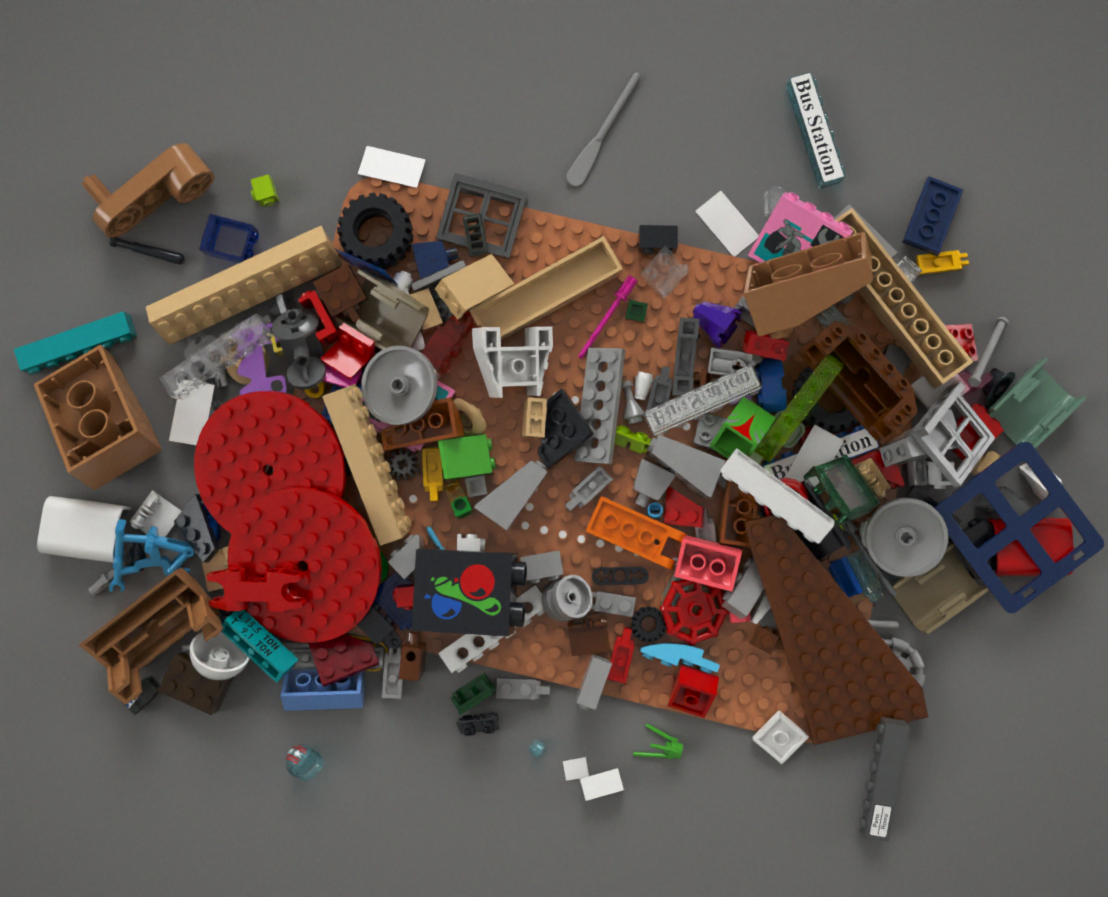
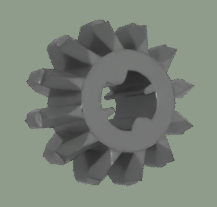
M402 448L399 449L400 455L395 451L392 452L395 459L388 458V461L393 463L390 465V468L394 469L390 475L394 476L397 474L396 480L398 481L402 475L404 481H408V474L411 478H415L412 471L419 472L420 470L414 467V465L420 464L418 460L413 461L417 458V454L414 453L410 456L411 450L407 449L404 455ZM405 460H407L406 463L408 464V467H404L401 470L400 468L402 467L399 466L400 462H404Z

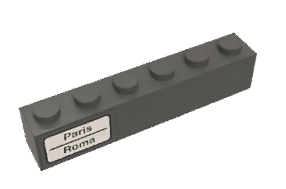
M881 717L880 723L877 724L876 734L878 737L877 742L873 744L874 759L869 765L871 775L870 780L866 782L867 797L863 800L862 804L863 818L859 820V829L865 838L889 842L910 732V726L905 720Z

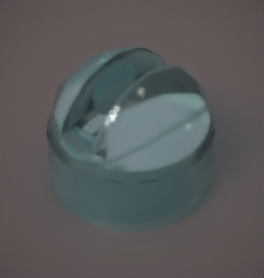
M539 740L531 742L529 747L530 753L539 758L546 744Z

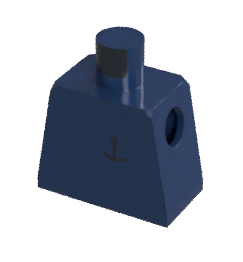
M442 241L411 244L421 279L449 267L448 261L459 258L456 247L445 250Z

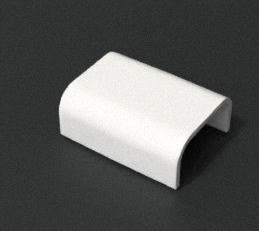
M49 496L43 506L37 540L38 551L45 554L113 563L116 543L115 528L118 520H120L122 511L125 509L131 510V507Z

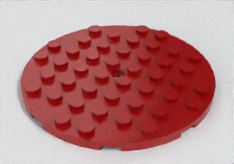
M271 390L256 391L230 399L209 417L201 430L196 444L194 472L200 496L213 518L231 534L242 514L253 503L277 490L291 487H309L333 494L342 499L346 486L344 452L334 429L326 418L313 409L309 403L284 392ZM267 464L273 467L272 475L265 472Z
M309 487L284 488L270 493L253 503L242 514L232 532L228 547V568H245L246 577H265L264 571L270 568H288L304 572V579L295 583H289L288 589L292 595L304 597L306 605L302 608L284 612H271L267 610V602H248L246 612L271 633L284 639L302 643L331 640L355 627L366 616L375 602L382 573L381 557L376 539H373L367 527L368 524L363 517L341 498ZM300 561H305L308 564L307 570H301Z

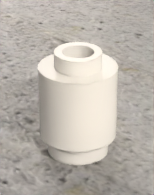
M401 271L400 273L396 272L393 278L398 285L391 284L400 290L408 288L409 292L414 280L411 278V274Z

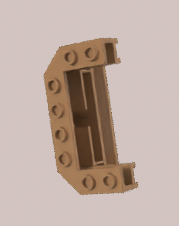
M183 568L172 572L89 636L79 646L107 668L108 691L126 705L131 700L137 699L140 693H142L139 671L142 667L149 665L156 656L167 651L169 646L181 640L191 629L197 632L202 628L204 640L207 642L219 635L223 628L218 608L209 606V600L211 599L190 574Z

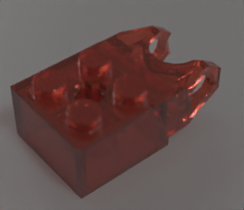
M468 311L459 320L453 314L443 328L439 326L421 352L429 359L440 377L443 373L446 374L452 366L450 364L452 359L460 355L462 351L461 346L473 328V318H471V313ZM463 318L468 319L465 324L459 323Z

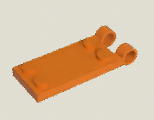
M602 496L585 531L670 570H673L676 561L661 555L667 538L670 537L682 543L684 536L687 535ZM656 539L659 540V545L654 544Z

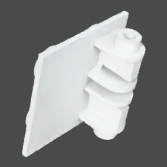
M152 490L129 522L132 523V527L135 529L139 528L146 534L150 527L155 526L158 529V535L166 537L175 525L174 520L181 513V510Z

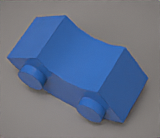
M773 358L763 359L761 363L757 364V367H754V374L759 383V394L756 397L757 405L761 406L768 413L786 411V389H783L782 377H785L782 361Z

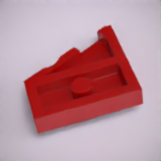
M668 487L664 524L703 528L705 508L682 495L674 488Z

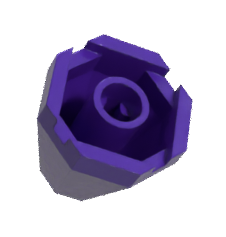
M705 301L701 304L698 303L692 312L694 319H700L699 327L710 341L719 348L722 347V344H726L737 328V325H735L736 320L740 322L742 319V312L735 308Z

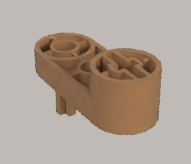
M180 143L160 154L113 194L95 174H92L90 177L87 175L81 185L99 205L93 213V221L106 237L114 238L126 234L172 196L177 202L182 204L197 199L209 189L213 183L214 174L190 145Z

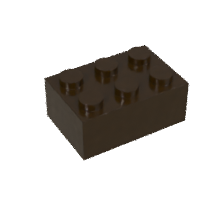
M181 652L174 654L158 691L209 715H213L219 711L234 677L226 680L208 679L194 668L190 656Z

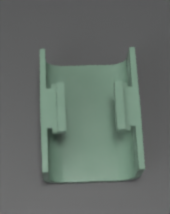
M1047 357L1038 360L986 412L991 418L993 417L1000 422V426L1004 429L1003 433L1015 445L1020 442H1029L1036 449L1087 399L1085 396L1078 398L1070 396L1042 368V365L1048 360Z

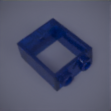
M209 214L199 250L205 255L241 263L253 257V246L258 241L259 232L254 225ZM221 225L248 232L241 257L214 250Z

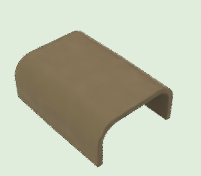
M358 270L357 273L366 278L362 288L368 297V300L359 304L360 309L357 310L361 319L353 323L351 317L347 315L336 317L335 320L340 324L345 323L370 338L375 342V346L381 350L392 346L412 348L428 316L429 308L370 271Z
M953 542L948 543L943 558L928 572L918 576L899 577L891 583L897 594L893 596L921 633H931L989 591L988 587L979 586L952 551V548L955 547Z

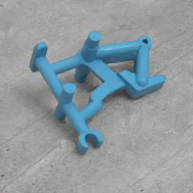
M120 519L115 528L114 580L109 585V591L112 592L114 586L119 585L121 592H124L125 582L122 580V575L138 573L141 568L162 566L164 574L169 576L175 570L183 568L181 565L194 555V549L189 547L191 546L189 542L159 536L158 529L155 526L150 527L146 535L124 534L126 520ZM124 542L145 543V552L150 555V558L137 560L133 566L123 567ZM159 548L179 552V554L171 561L168 556L160 555ZM183 568L189 574L190 569Z

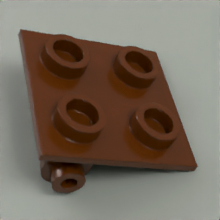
M606 613L588 614L567 621L571 656L610 652Z

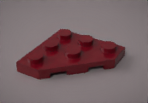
M347 634L323 642L308 643L323 687L380 665L372 644Z

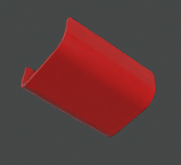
M1043 518L1031 528L1032 534L1053 562L1059 561L1074 550L1073 529L1068 518ZM986 519L988 523H993L995 535L1005 528V523L1001 519ZM1017 540L1012 541L996 553V571L994 573L997 576H1038L1040 574L1039 568Z

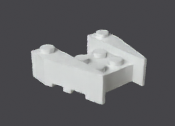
M500 327L472 328L473 350L489 397L503 398L502 387L526 386L527 396H540L544 383L542 379L548 367V356L553 348L552 327L525 328V347H501Z

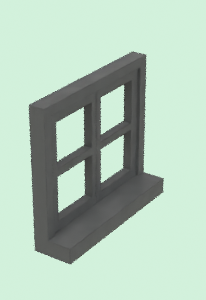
M454 173L436 239L468 248L465 236L449 232L454 212L466 216L475 214L456 208L460 190L465 189L484 195L479 212L482 216L483 225L484 221L508 227L503 247L487 243L489 254L510 259L524 206L527 204L528 193ZM491 197L515 203L510 223L486 217ZM480 229L474 230V233L480 232ZM480 237L471 239V242L479 240ZM482 244V245L472 246V249H478V248H484V247H483V244Z

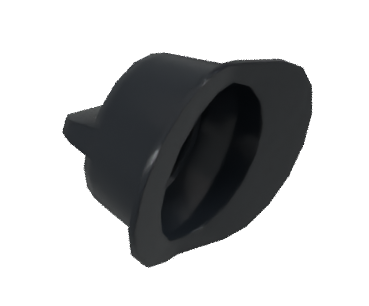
M993 368L984 378L982 390L987 396L984 405L986 410L1013 383L1015 379L1014 372L1006 374L997 368Z

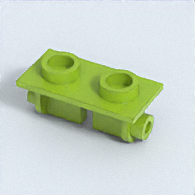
M616 426L614 444L625 448L627 442H631L630 450L640 454L647 452L648 446L646 445H650L651 441L648 435L642 432L634 433L626 426Z

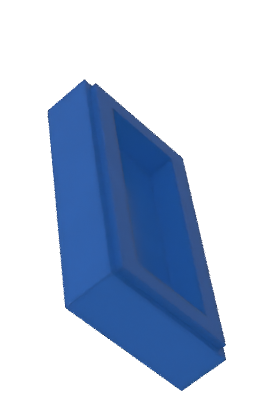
M846 556L829 562L831 565L829 569L835 582L848 598L863 592Z

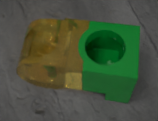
M458 480L444 486L458 520L474 513Z

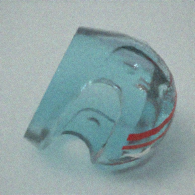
M299 744L289 750L285 763L291 775L303 781H309L320 771L324 764V759L319 752L314 751L311 747ZM314 762H316V764H315V766L313 767V769H312L311 771H309L308 773H306V771L309 769V767H310Z

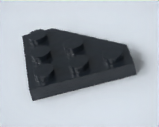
M562 388L547 400L545 437L542 438L541 446L538 447V455L547 469L553 468L594 435L566 390Z

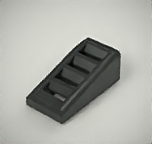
M481 213L463 216L470 257L489 254ZM479 222V224L468 226L469 223ZM480 229V232L469 234L471 230ZM482 237V240L471 242L473 238ZM482 244H483V247H484V248H478V249H473V250H472V246H477V245H482Z

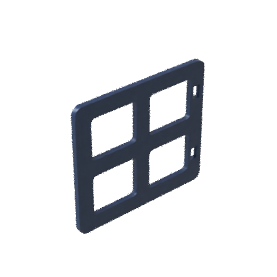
M1029 442L1017 444L934 506L945 521L948 537L986 587H988L1002 608L1008 613L1019 611L1104 547L1103 538ZM1025 461L1048 491V496L1022 516H1019L998 489L995 482L1020 462ZM982 493L1005 523V528L983 545L975 548L953 519L952 514L977 494ZM1061 508L1084 541L1059 561L1053 562L1032 534L1031 528L1054 510ZM1017 540L1039 568L1040 574L1017 592L1010 594L987 561L1012 541ZM1081 550L1085 555L1075 561L1072 556ZM1031 587L1034 592L1025 598L1022 593Z

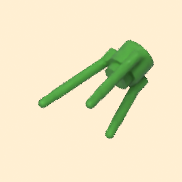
M646 724L647 728L668 739L670 742L667 741L665 746L650 744V747L664 750V753L633 752V755L668 758L671 760L673 758L680 759L683 744L678 743V738L671 737L661 730Z

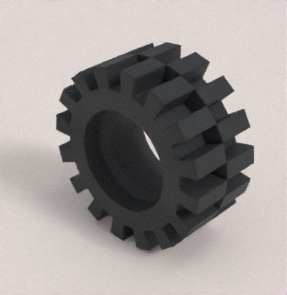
M646 606L639 608L631 618L633 633L638 639L647 643L661 639L667 629L662 612L654 607ZM645 617H653L656 621V628L651 632H646L641 627V622Z

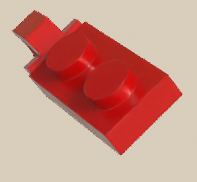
M624 627L622 637L617 636L610 660L612 665L606 680L626 684L634 650V640L630 639L631 628Z

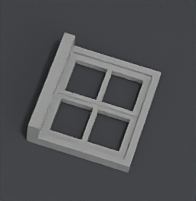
M962 381L946 387L910 433L954 488L961 486L995 439L994 435L961 396L962 391L966 388ZM952 404L965 417L956 431L943 417ZM968 422L981 437L972 450L969 449L959 436ZM938 423L950 437L941 451L927 436ZM953 442L966 457L957 470L944 457V454Z

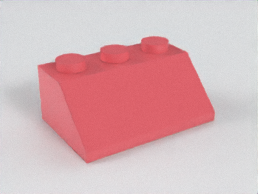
M685 535L682 540L674 577L733 592L743 549Z

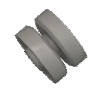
M569 575L550 581L544 587L542 605L544 611L551 619L565 622L585 616L592 606L593 595L590 586L583 578L577 575Z

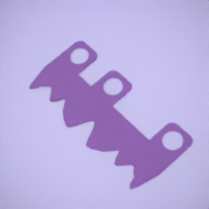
M273 323L248 327L232 335L234 338H239L244 342L238 353L246 355L238 367L237 374L252 380L240 390L241 395L256 391H273L271 384L274 380L282 382L283 388L280 392H287L284 376L279 375L266 378L262 345L272 344L271 340H267L264 337V331L267 328H272Z

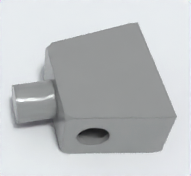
M642 459L632 489L639 493L635 504L646 508L650 499L658 501L676 475Z

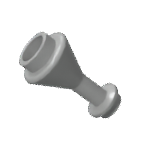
M631 380L621 384V389L624 390L627 401L623 420L628 421L629 425L644 421L643 416H645V412L633 398L631 387L634 384H632Z

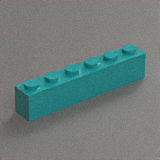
M122 311L13 350L20 371L33 375L40 373L41 369L57 367L61 362H72L78 356L84 355L99 345L109 349L113 347V344L119 342L127 343L132 340L131 338L136 337L137 334L131 316Z

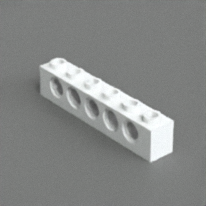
M537 585L516 598V602H530L533 605V610L530 613L525 612L523 627L532 622L530 618L535 614L540 616L545 613L542 605V593ZM465 634L438 654L451 673L455 670L459 673L467 667L466 663L473 659L475 662L484 655L482 652L485 649L489 648L492 650L500 644L498 640L504 636ZM476 636L484 638L485 643L483 646L475 645L474 638ZM464 647L468 650L466 658L458 655L459 648Z

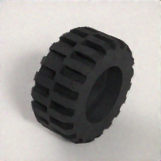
M369 193L368 197L362 194L358 196L359 200L356 202L354 199L349 202L350 207H344L342 210L344 216L339 217L338 223L340 227L337 228L340 244L347 254L376 267H381L383 270L388 269L387 266L390 264L394 267L398 264L397 260H403L406 257L405 252H409L411 249L410 242L413 241V227L409 216L401 203L398 204L397 200L393 197L388 198L386 194L382 193L379 196H376L375 193ZM374 217H383L390 220L393 225V233L385 244L378 247H368L361 243L358 235L363 223Z
M810 366L806 367L798 375V379L793 384L795 389L792 390L791 396L794 397L792 405L798 410L796 415L804 418L802 423L806 426L811 425V428L817 425L828 432L835 433L859 422L846 407L840 412L829 413L818 405L815 399V386L821 379Z

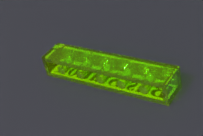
M830 354L824 357L754 452L768 462H771L841 371L844 364Z

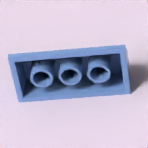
M317 669L291 670L284 676L281 700L284 710L363 708L365 671L323 687Z

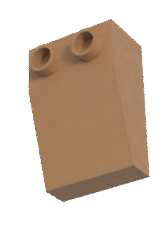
M865 232L750 265L744 295L758 337L770 334L772 339L786 337L794 331L793 327L802 324L872 282L871 252Z
M102 345L97 346L33 384L67 472L93 490L100 488L162 451L151 423L114 356Z

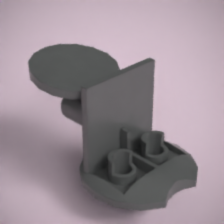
M308 308L287 310L275 319L271 328L274 336L279 339L287 363L290 366L287 370L288 381L294 388L301 390L316 387L323 381L326 375V368L320 360L324 355L321 342L315 334L317 333L316 329L319 327L320 319L315 311Z

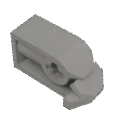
M713 347L710 353L708 373L727 376L738 371L735 365L739 364V362L743 368L751 365L752 370H754L753 367L761 363L763 359L762 356L749 354L744 351Z

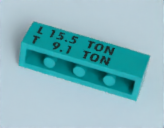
M245 610L235 611L224 620L221 632L276 683L286 676L299 660Z

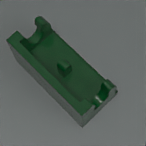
M484 672L453 692L451 700L459 711L458 713L462 715L491 696L496 689Z

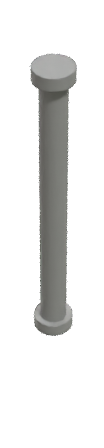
M999 317L997 319L995 330L977 368L968 380L971 386L977 387L980 385V378L1003 329L1009 323L1007 318Z

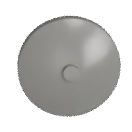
M392 346L383 349L369 361L363 373L361 383L363 400L372 415L384 423L393 425L413 423L422 418L434 402L437 392V377L434 367L424 354L413 348Z
M898 498L883 504L873 513L866 527L865 541L871 558L881 569L896 576L912 577L928 572L940 562L947 549L948 530L942 516L928 503L914 498Z

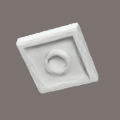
M780 710L752 737L753 741L781 764L809 738L807 733Z

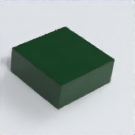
M629 300L625 320L644 323L648 303Z

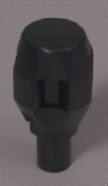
M133 542V546H131L127 555L128 566H133L137 560L146 559V553L141 543Z

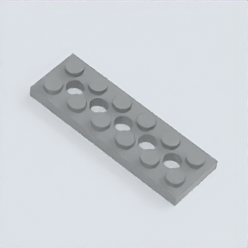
M588 348L580 413L594 435L576 448L574 460L576 462L612 465L626 351L622 348ZM607 363L608 369L602 373L601 367ZM605 382V389L600 392L599 385ZM599 401H602L603 408L598 411L597 404ZM597 420H600L601 426L596 430L594 424ZM598 439L599 444L597 448L593 449L592 442Z

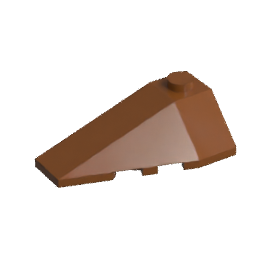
M452 397L435 400L428 412L413 423L407 425L392 424L381 431L384 451L465 436L462 419Z
M726 480L717 543L750 548L743 521L758 518L754 496L741 491L738 488L739 485L734 481Z

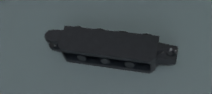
M374 602L369 612L357 626L374 643L384 642L395 650L403 642L395 630L397 628L394 625L395 621L388 614L385 616L380 611L382 609L380 605Z

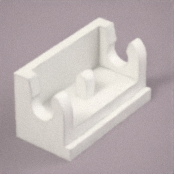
M618 768L580 779L586 801L624 790Z

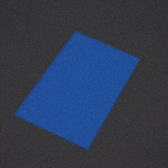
M335 249L349 264L362 270H368L376 276L398 285L385 270Z

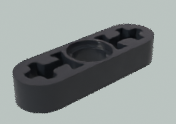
M599 567L592 572V580L598 585L644 584L648 580V572L643 567ZM600 570L603 574H609L608 570H612V582H608L609 578H603L602 582H599V579L595 578V574H598ZM618 570L624 571L626 575L625 579L621 582L617 581L614 577L615 572ZM628 570H632L631 574H636L638 570H641L645 577H642L641 581H638L636 577H631L632 582H628Z

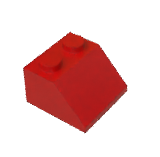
M681 665L676 675L667 706L705 718L717 695L719 677Z

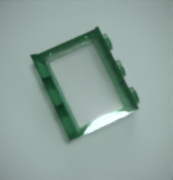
M847 454L824 464L813 466L803 476L805 480L816 476L820 482L814 487L815 493L820 494L826 490L831 498L825 504L826 509L830 511L837 507L841 512L842 516L834 523L836 526L871 512L880 503Z

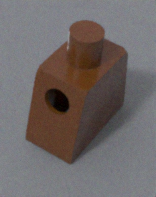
M409 632V641H406L402 646L398 679L419 681L425 672L426 643L421 642L420 632Z

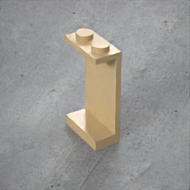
M490 254L441 279L435 290L448 306L450 312L459 320L467 310L509 289L514 283L495 257Z

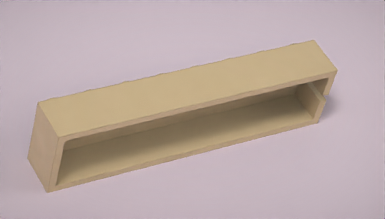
M603 236L470 309L469 312L478 328L500 327V338L502 341L620 276L623 268Z
M354 384L322 396L380 546L403 538L411 530V520L404 512V502L398 496L396 481L391 478L390 465L383 457L384 450L381 443H378L376 429L373 424L371 425L368 418L370 417L369 410L362 402L363 395L360 388Z

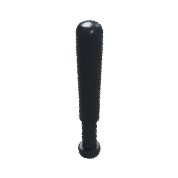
M118 237L110 238L109 244L112 247L121 246L131 249L133 252L181 265L185 259L183 254L138 242L133 243Z

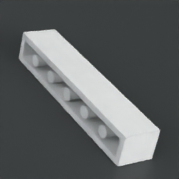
M737 448L722 466L720 472L726 480L734 481L739 485L738 488L741 491L753 495L757 503L769 507L776 517L784 518L788 521L787 524L794 530L799 529L810 542L815 541L819 544L834 526V519Z

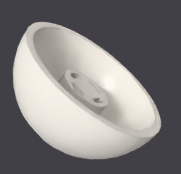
M203 632L194 637L190 644V659L194 668L208 679H230L239 674L246 667L250 659L222 632L207 642L204 640Z

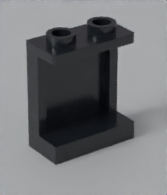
M972 519L967 523L968 526L963 529V532L975 548L980 547L995 536L994 530L986 519ZM961 554V556L971 569V571L968 572L973 579H980V577L977 575L974 569L970 566V564ZM996 554L987 561L992 570L996 569Z

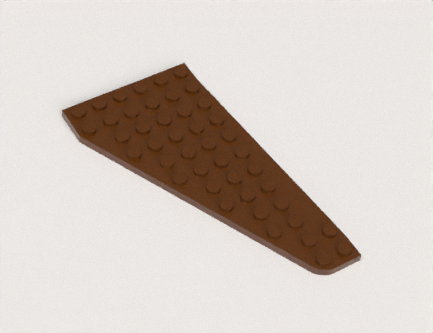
M775 515L743 521L751 553L755 560L808 720L812 743L818 745L875 731L877 724L881 721V717L905 720L906 723L928 718L921 685L787 522Z

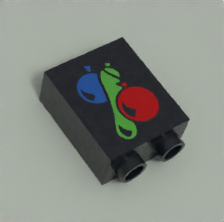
M416 549L412 631L510 636L514 634L515 627H523L525 621V603L516 602L517 586L526 585L527 563L518 562V553Z

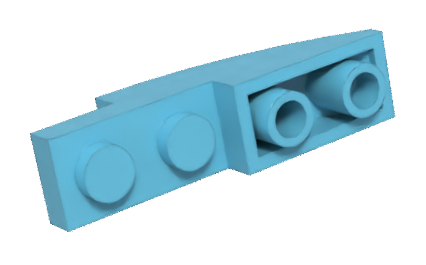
M659 642L643 645L639 648V651L643 653V657L653 660L654 657L661 659L660 663L672 667V664L678 666L680 659H682L681 663L693 667V664L701 666L700 670L709 674L712 671L718 672L720 667L718 663L702 657L703 649L687 644Z

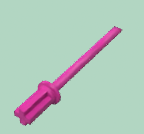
M628 275L620 289L614 293L617 298L579 353L578 357L580 359H583L588 348L596 340L620 302H627L626 298L638 282L631 275Z

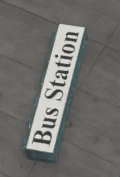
M811 72L791 77L785 86L818 188L822 189L839 184L845 178L846 172L839 160V150L833 142V131L829 130L828 116L822 108V97L818 95L816 90V79L812 78Z

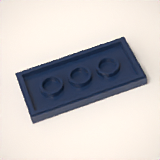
M928 176L902 243L938 256L963 189Z

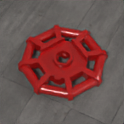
M686 579L673 581L663 604L660 605V610H662L667 627L666 633L688 643L689 646H695V644L712 637L716 638L719 635L718 632L726 615L729 614V611L722 606L725 601L722 589ZM694 583V589L686 592L682 589ZM702 585L711 589L708 594L701 591ZM676 593L680 594V597L676 600V605L672 606L671 603ZM715 596L718 601V608L715 607V603L713 600ZM694 605L699 607L696 615L691 611ZM670 612H676L678 622L675 624ZM717 613L718 616L712 626L711 618L712 616H715V614ZM685 626L690 629V634L688 635L680 631V629ZM707 628L708 631L697 635L698 630Z

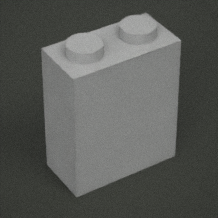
M591 654L576 696V703H578L579 708L586 711L596 710L612 665L610 660Z

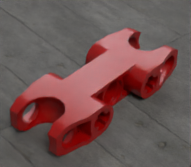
M230 567L224 570L212 571L206 575L207 580L219 583L224 589V596L213 597L212 600H209V606L225 611H242L248 609V602H267V610L271 612H284L302 608L306 605V599L292 595L288 589V584L304 579V572L288 568H270L264 571L265 577H246L245 568Z

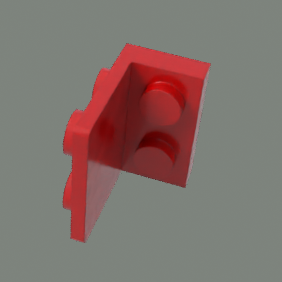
M343 323L339 326L340 339L320 360L351 380L375 356V342Z

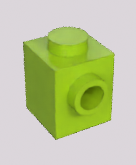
M269 174L251 179L253 187L251 195L254 201L265 207L272 206L275 202L279 201L273 179Z

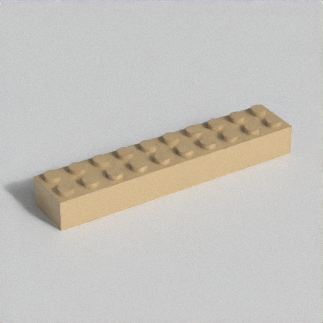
M853 208L836 218L835 221L839 223L844 222L851 227L850 229L853 230L851 235L865 232L871 252L873 281L857 291L935 390L973 363L968 354Z
M321 225L146 306L148 320L161 337L171 345L341 266L342 263L337 251L334 249L333 243Z

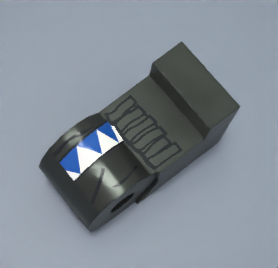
M152 676L144 678L141 682L142 693H140L137 699L131 700L125 706L134 715L138 714L160 693L158 691L160 684Z

